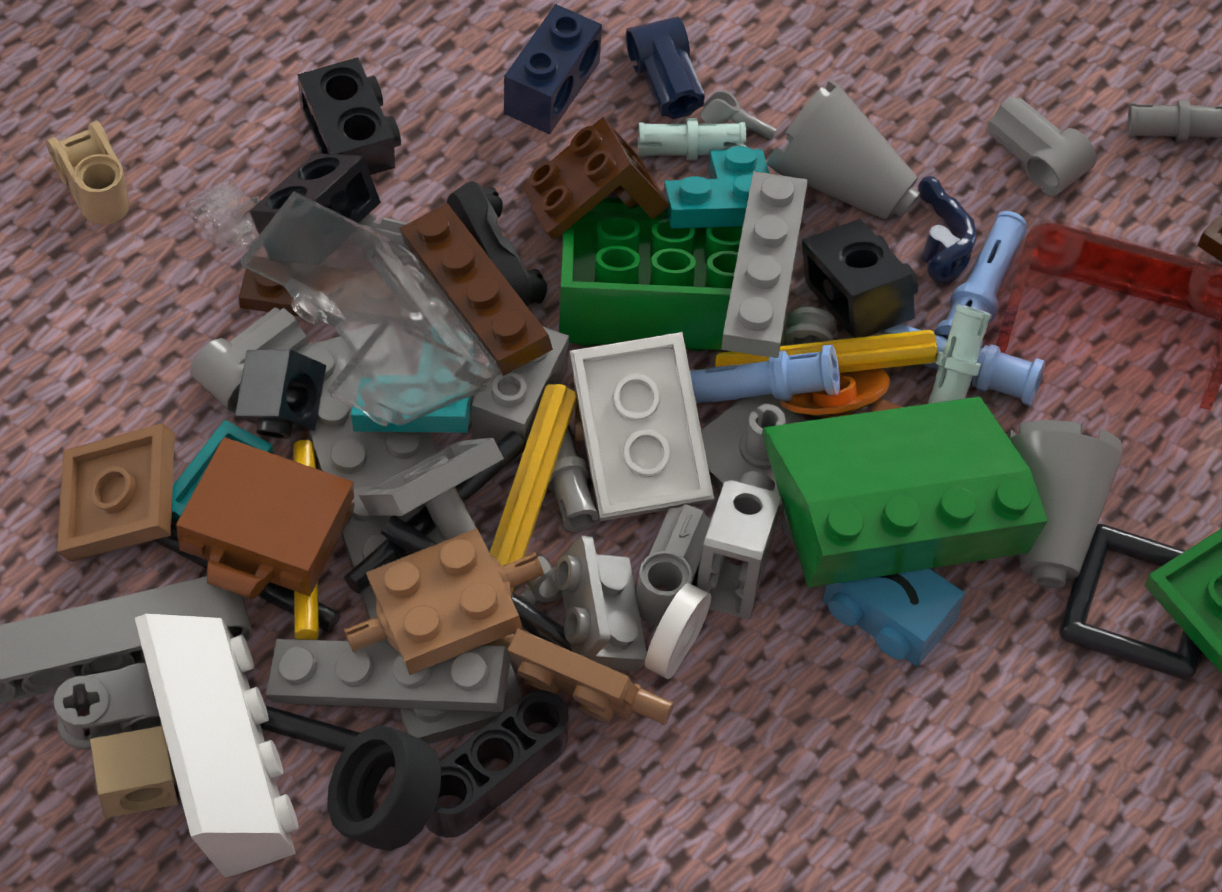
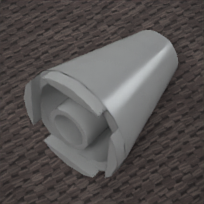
M832 79L828 80L826 88L821 87L813 95L785 133L788 135L786 140L789 143L783 150L776 146L767 161V166L775 172L784 176L808 179V187L885 221L892 213L901 219L920 195V192L913 188L918 180L917 175L845 90Z
M1040 420L1020 424L1018 435L1012 429L1008 432V438L1031 470L1048 519L1047 524L1030 551L1026 554H1019L1021 570L1031 575V582L1036 585L1051 588L1063 587L1066 585V580L1079 576L1122 460L1123 446L1121 440L1108 431L1100 429L1099 439L1082 435L1083 424Z

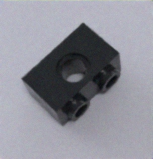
M861 219L802 239L805 282L853 338L867 337L915 319L914 295L918 293V282L913 269L908 263H902L890 251L885 239L880 235L876 236Z

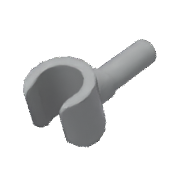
M726 90L715 92L704 103V109L700 113L701 118L706 123H727L730 119L735 123L745 122L746 128L769 140L772 139L776 128L749 115L747 111L741 109L737 99Z
M543 556L537 558L542 566L544 576L526 582L528 587L520 595L521 599L533 607L538 601L548 603L555 601L562 595V591L556 585V570H552L551 565Z

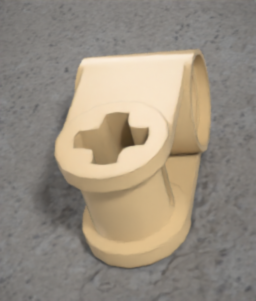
M96 120L89 123L88 130L60 141L55 137L46 140L48 153L62 183L68 186L86 219L100 225H108L121 220L128 212L130 205L122 165L113 152L101 124Z

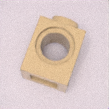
M162 726L90 739L98 796L105 818L178 805L175 788L177 781Z

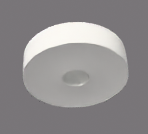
M690 583L685 584L679 590L654 633L647 651L645 668L666 679L671 678L676 673L687 652L697 639L706 619L711 603L710 593Z

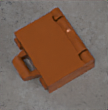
M223 437L176 524L179 549L209 561L207 584L254 599L271 582L311 596L345 526L353 515L355 504L352 502L354 499V482Z

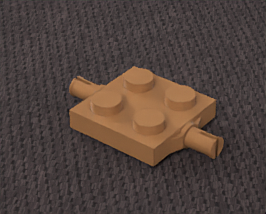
M476 528L366 572L370 587L376 598L377 617L350 628H345L344 632L353 653L387 639L389 644L400 652L407 671L411 675L515 633L517 628L522 630L519 614L512 601L513 594L511 588L540 576L543 577L544 572L535 552L502 566L496 558L489 554Z
M517 628L515 634L512 633L485 644L486 646H505L511 656L510 661L515 663L518 669L517 673L526 679L523 684L525 687L532 691L545 690L556 695L562 692L580 702L578 709L581 712L599 721L611 723L613 716L629 721L632 713L635 712L665 726L673 710V701H668L645 691L637 683L634 685L629 676Z

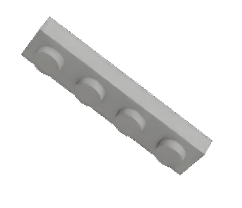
M753 171L721 350L773 358L779 357L808 179Z
M276 639L266 695L272 702L286 704L503 712L511 656L505 646L483 645L409 675L400 652L392 647L389 642H377L353 653L348 641Z

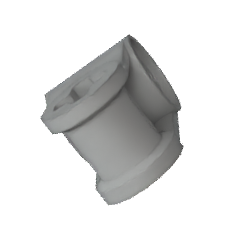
M137 663L123 669L103 673L75 676L63 682L54 695V710L58 717V731L61 739L68 746L79 750L91 749L90 739L162 726L146 663ZM82 691L84 698L78 699L77 692ZM89 709L90 714L78 716L77 711ZM89 728L90 735L85 736L83 729Z

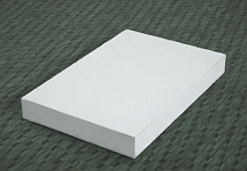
M683 333L570 351L569 358L599 522L669 510V507L678 508L684 504L693 506L713 502V490Z

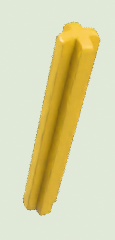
M932 330L780 346V351H786L788 355L821 352L824 345H833L838 359L839 373L934 363L938 353L936 336ZM734 351L721 352L716 355L715 366L769 361V357Z
M548 384L544 389L489 552L502 566L525 556L577 400L576 392L565 385Z

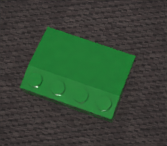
M605 197L563 232L559 332L569 336V343L581 346L608 345L682 332L685 348L688 350H721L743 226L671 228L666 209L656 218L652 219L639 204L631 210L620 198Z
M981 397L764 427L762 430L766 450L780 496L782 497L781 500L808 588L1026 554L1030 551L1048 522L1030 468Z

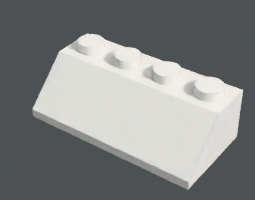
M144 614L135 617L191 838L225 878L296 854L290 832L298 830L299 825L290 798L287 794L279 795L275 777L284 774L275 744L272 740L265 742L260 724L269 721L259 689L257 687L250 689L246 671L254 669V663L244 636L234 637L221 618Z

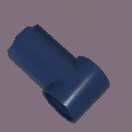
M677 16L627 28L626 46L631 61L636 60L638 64L633 66L637 74L644 73L661 116H668L673 120L692 115L694 111L704 106L705 93L690 61L689 40L682 20Z

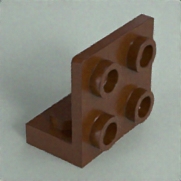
M604 117L594 125L581 129L573 137L570 145L551 161H545L538 165L522 186L544 231L553 240L613 191L628 208L632 210L639 204L652 219L656 218L670 206L642 158Z

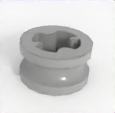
M797 308L788 315V330L785 334L784 343L785 345L834 340L833 335L836 331L837 321L832 314L820 308Z

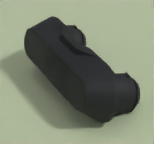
M474 181L465 183L448 196L446 204L448 203L525 305L528 307L531 303H541L547 294V283L542 279L543 275L537 269L526 271L514 246L503 237L497 225V221L503 211V201L498 197L499 193L493 187L482 189L479 183Z

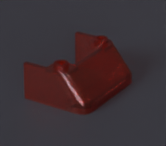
M1045 219L1035 223L1029 229L997 340L996 346H999L1001 352L1006 353L1029 270L1060 276L1198 313L1220 321L1200 403V408L1211 410L1222 383V263L1057 219Z

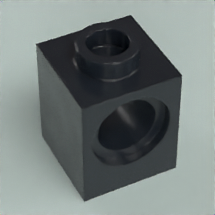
M291 349L247 350L235 417L256 424V433L270 438L289 439L291 431H315L326 364Z

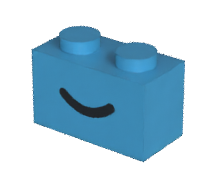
M931 569L829 584L825 587L823 602L828 605L829 611L838 621L847 626L857 625L875 637L877 645L888 656L897 660L905 658L918 667L958 619L965 592Z

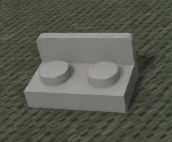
M579 536L566 553L560 557L555 571L556 585L562 591L566 613L564 622L565 638L571 643L572 652L614 670H639L645 664L647 651L629 557L596 554L593 537Z

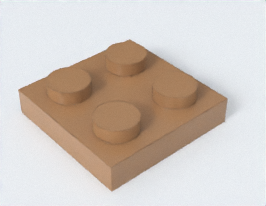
M161 423L63 450L57 552L71 562L171 536L175 433Z

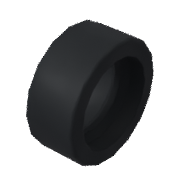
M376 725L362 731L346 746L335 764L328 786L327 808L332 825L343 836L375 849L392 851L407 845L423 830L434 812L439 796L441 767L435 750L424 740L394 727ZM395 762V777L390 793L382 806L373 814V799L378 783L386 770Z

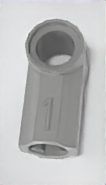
M1012 96L1007 99L989 120L986 132L1025 163L1028 178L1034 185L1039 186L1041 184L1045 188L1041 191L1047 196H1057L1096 164L1097 156L1095 149L1083 133L1072 128L1060 131L1020 97L1016 99Z
M273 308L230 342L219 338L208 343L194 358L190 367V374L229 412L235 413L246 351L291 349L297 352L302 346L308 345L307 336L300 328L297 319L285 308L281 310Z
M687 504L678 508L669 507L651 552L641 563L636 597L640 617L651 625L658 626L679 590L687 583L693 585L700 567L703 543L711 522L705 515L704 510ZM654 587H667L672 591H660Z

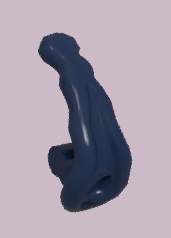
M926 176L918 184L920 197L926 203H930L933 206L937 215L945 220L949 229L941 225H935L930 229L922 258L928 263L927 272L932 280L949 283L956 280L969 263L972 249L976 243L974 219L955 198L945 192L937 178Z

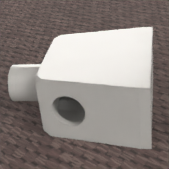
M750 471L742 475L740 482L733 480L724 482L703 543L696 586L711 594L709 609L750 620L772 547L782 498L777 492H774V481L764 473ZM726 556L742 560V566L730 563Z

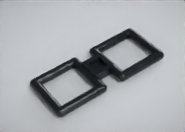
M1097 524L1079 576L1074 579L1059 628L1061 638L1066 642L1184 680L1192 678L1197 671L1200 656L1204 653L1184 631H1182L1176 653L1086 624L1108 550L1157 566H1163L1186 550L1105 524Z

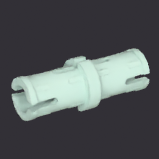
M686 118L685 124L638 123V155L640 157L686 156V161H697L698 155H709L710 150H727L735 146L746 147L744 145V142H746L745 122L698 124L697 118Z
M956 305L951 323L952 326L943 352H938L935 364L939 365L928 404L965 399L972 376L979 374L981 364L977 360L984 334L992 316L990 313L964 305Z

